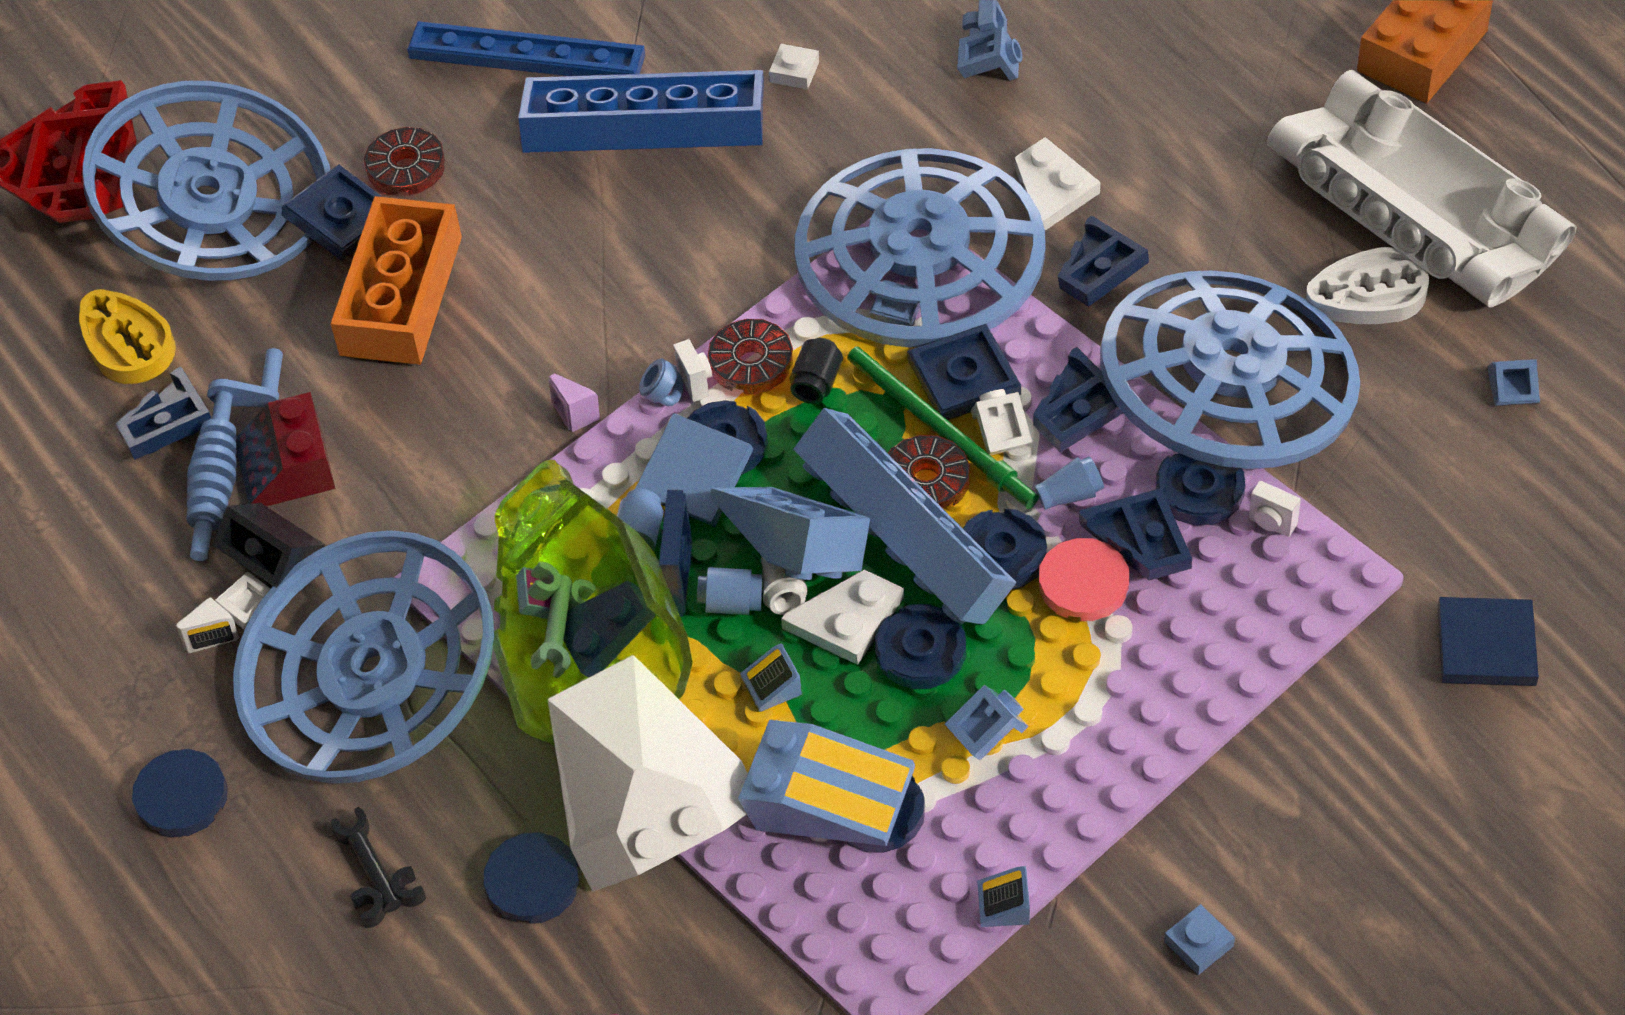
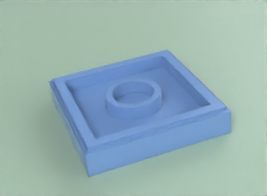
M673 413L635 489H645L655 493L661 499V505L663 506L666 505L667 490H683V493L686 494L688 515L715 527L723 511L710 498L711 488L735 487L754 449L747 442Z

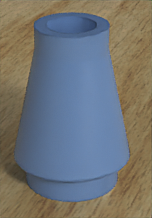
M1089 456L1082 460L1076 457L1045 481L1035 485L1034 488L1039 495L1041 505L1044 510H1047L1054 506L1095 498L1096 492L1104 489V484L1094 461Z

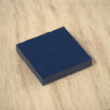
M339 164L282 205L281 216L342 261L357 249L374 197L382 196Z
M987 324L907 351V360L933 408L947 420L970 413L975 403L980 401L979 396L987 392L1004 389L1006 395L1019 392V395H1021V383Z
M667 490L659 560L667 616L683 617V614L686 613L693 544L686 494L683 493V490Z
M1439 597L1438 623L1442 683L1537 686L1539 675L1533 600Z

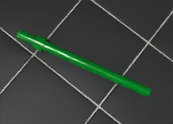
M854 347L847 356L848 361L942 439L954 443L963 451L966 459L986 474V481L999 492L1006 491L1027 509H1031L1036 505L1039 495L1017 478V471L1003 460H995L860 347Z

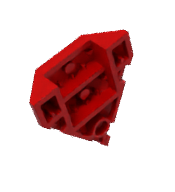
M122 80L86 84L73 92L75 99L56 111L52 107L48 108L0 139V188L59 223L95 219L90 212L83 189L82 168L85 149L93 130L103 117L128 98L126 87ZM132 119L115 131L104 145L102 154L125 163L137 142ZM96 168V196L105 215L123 207L120 195V178Z

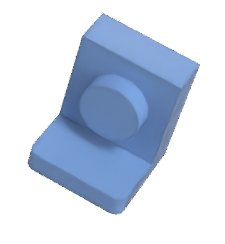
M1003 26L959 39L957 69L964 78L999 67L1009 80L1018 78L1019 62L1022 61V50L1018 41L1011 39Z
M986 685L978 690L945 723L948 729L978 760H981L1013 728L1023 733L1029 727L1019 716L1024 710L1023 707L1005 689L998 694Z

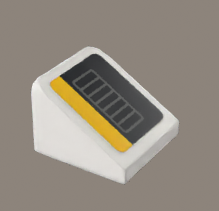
M211 597L207 598L176 625L184 650L188 653L234 642L239 639L232 616Z

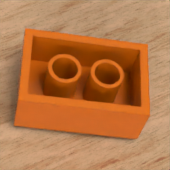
M1393 0L1362 35L1357 71L1427 104L1488 31L1493 0Z

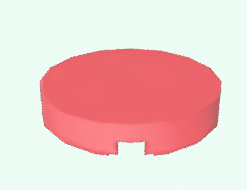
M1075 538L1059 543L1046 553L1039 567V591L1045 604L1057 615L1068 618L1070 615L1080 617V621H1095L1107 617L1122 606L1129 589V567L1123 555L1110 544L1093 538Z

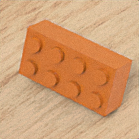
M374 197L331 321V328L339 356L421 365L462 239L455 204Z

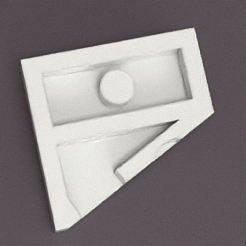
M1046 137L1015 157V171L1019 182L1023 184L1024 189L1038 208L1045 230L1100 194V181Z
M863 570L785 613L781 618L782 629L858 665L875 641V635L881 622L889 615L891 618L903 601L904 588Z

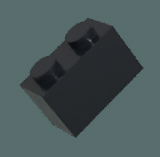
M262 503L227 506L212 546L277 588L297 563L323 548L325 544Z

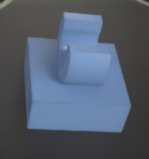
M979 0L978 12L972 11L963 15L962 28L964 30L970 29V35L998 26H1003L1007 32V18L997 0Z

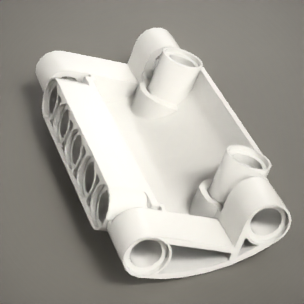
M1354 70L1346 71L1339 77L1324 107L1281 119L1273 127L1267 139L1268 147L1297 167L1301 179L1308 186L1430 275L1438 279H1451L1488 307H1494L1505 302L1539 277L1569 246L1576 233L1577 227L1546 204H1542L1540 201L1541 193L1536 187L1521 180L1413 105L1407 97L1394 91H1382Z

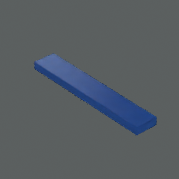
M420 21L416 24L407 48L409 59L563 76L640 74L645 58L644 45Z

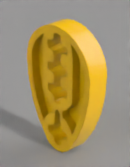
M104 289L91 291L80 301L79 322L84 341L94 363L108 379L122 384H138L157 377L169 367L176 352L175 340L168 322L152 307L126 294ZM101 308L104 311L108 310L110 317H106L102 312H100L97 309ZM119 333L130 334L133 344L137 347L141 346L144 356L149 360L138 359L135 349L132 346H127L124 337Z

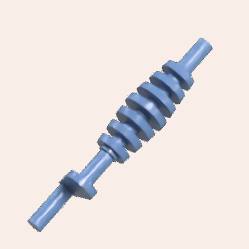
M271 348L266 351L261 386L228 379H216L208 385L207 396L214 402L212 419L202 424L200 436L197 439L187 472L188 509L186 519L187 523L194 528L190 557L196 561H204L208 558L211 533L220 526L236 480V427L229 422L231 406L264 407L268 402L279 400L278 385L283 353L279 349Z

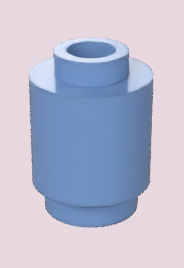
M634 489L629 491L626 497L621 500L611 541L623 555L630 558H640L651 554L655 550L664 513L661 499L658 495L649 490Z
M708 567L707 576L698 577L697 603L706 604V613L749 615L750 611H761L763 575L752 574L751 569Z

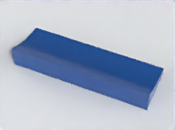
M763 70L528 77L525 80L518 117L522 152L763 145Z

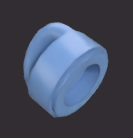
M660 358L652 362L644 372L640 381L639 391L640 395L654 403L660 402L665 406H673L679 402L683 394L684 383L677 367Z

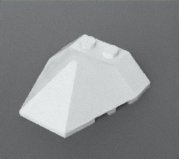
M634 655L548 698L570 849L592 891L638 876L726 830L747 814L738 799L748 775L742 761Z

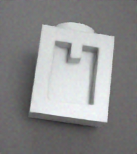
M999 389L979 396L980 401L975 403L971 414L973 419H978L985 448L989 455L1027 447L1032 444L1019 392L1006 395L1004 389Z

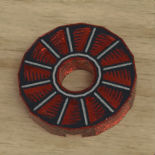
M403 127L390 130L378 136L368 146L364 157L368 180L376 189L388 195L399 196L398 192L408 191L409 195L421 193L432 187L442 177L445 169L442 143L433 133L422 128ZM409 158L414 160L412 163L404 166L396 164L402 159Z
M743 319L728 324L715 334L709 343L707 357L713 378L723 388L733 391V388L743 390L744 394L755 395L770 391L785 381L789 375V369L793 365L794 353L789 335L777 324L764 319ZM749 352L761 355L759 359L752 362L744 361L740 358Z
M918 435L902 440L888 452L942 508L952 503L955 506L963 499L969 489L970 464L965 452L953 441L937 435ZM922 470H931L937 476L925 481L916 478L915 474Z

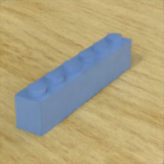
M827 408L822 409L793 449L805 461L803 464L804 469L816 479L825 481L832 489L830 492L831 497L840 505L852 509L856 514L870 518L868 533L879 537L887 545L885 551L893 560L899 564L907 565L915 573L913 580L920 588L930 594H935L944 603L942 610L947 616L960 624L971 622L984 625L1017 582L853 418L846 413Z

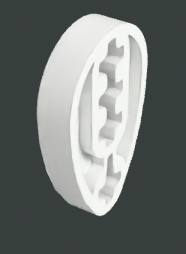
M1375 248L1343 258L1323 269L1308 283L1305 299L1322 311L1330 320L1353 324L1399 322L1414 316L1423 307L1427 296L1429 276L1424 269L1395 248ZM1401 278H1407V280H1408L1410 283H1413V284H1408L1405 279H1401ZM1380 282H1387V284L1389 286H1392L1393 288H1387L1385 283ZM1365 285H1366V287H1367L1368 290H1373V291H1372V292H1367L1364 287H1360V286H1365ZM1325 293L1328 298L1332 299L1325 300V297L1323 295L1318 294Z

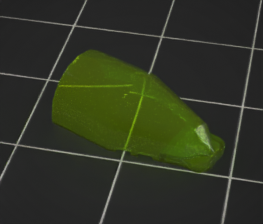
M552 459L542 462L500 502L494 516L499 534L496 578L502 581V596L500 595L495 598L494 610L500 614V629L498 628L494 631L493 648L518 728L534 738L555 746L548 698L588 677L580 672L564 641L563 647L569 653L571 662L568 669L559 678L553 677L554 665L547 658L537 670L532 668L531 657L544 643L548 619L520 614L516 575L523 567L534 569L539 562H546L556 568L560 575L571 578L572 584L578 579L590 581L596 588L587 600L626 581L640 588L647 608L652 610L656 616L606 668L634 655L660 682L680 699L685 693L693 661L686 630L654 551L634 528L575 486L570 472L565 467Z

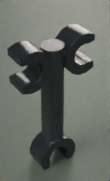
M357 807L354 809L358 822L354 827H342L337 818L331 820V826L337 840L342 844L351 846L372 888H360L354 891L350 897L355 909L366 904L374 905L372 909L360 915L364 927L373 928L381 923L386 912H393L401 905L406 907L417 906L423 903L426 896L421 885L411 890L403 889L405 885L416 880L411 866L397 870L390 881L367 837L369 833L367 816L363 809Z

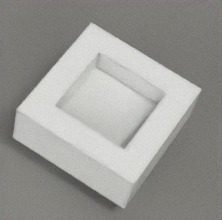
M780 44L769 70L770 83L808 90L819 64V51Z
M690 339L674 344L676 367L682 376L684 386L692 401L695 402L708 397L707 378L712 377V371L706 355L703 352L697 354Z
M1259 481L1251 494L1249 520L1256 522L1265 530L1276 531L1290 537L1298 524L1301 498L1263 481Z
M246 572L221 594L215 602L232 616L234 623L245 630L251 616L270 588L251 573Z

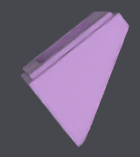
M557 374L549 376L552 405L569 430L574 432L599 420L598 396L594 391Z

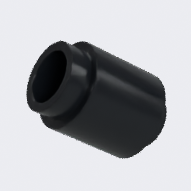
M826 338L806 340L803 343L789 378L791 393L800 401L817 404L830 394L843 361L842 352L834 342Z

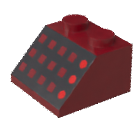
M311 392L268 402L236 437V450L248 504L262 503L267 507L336 489Z

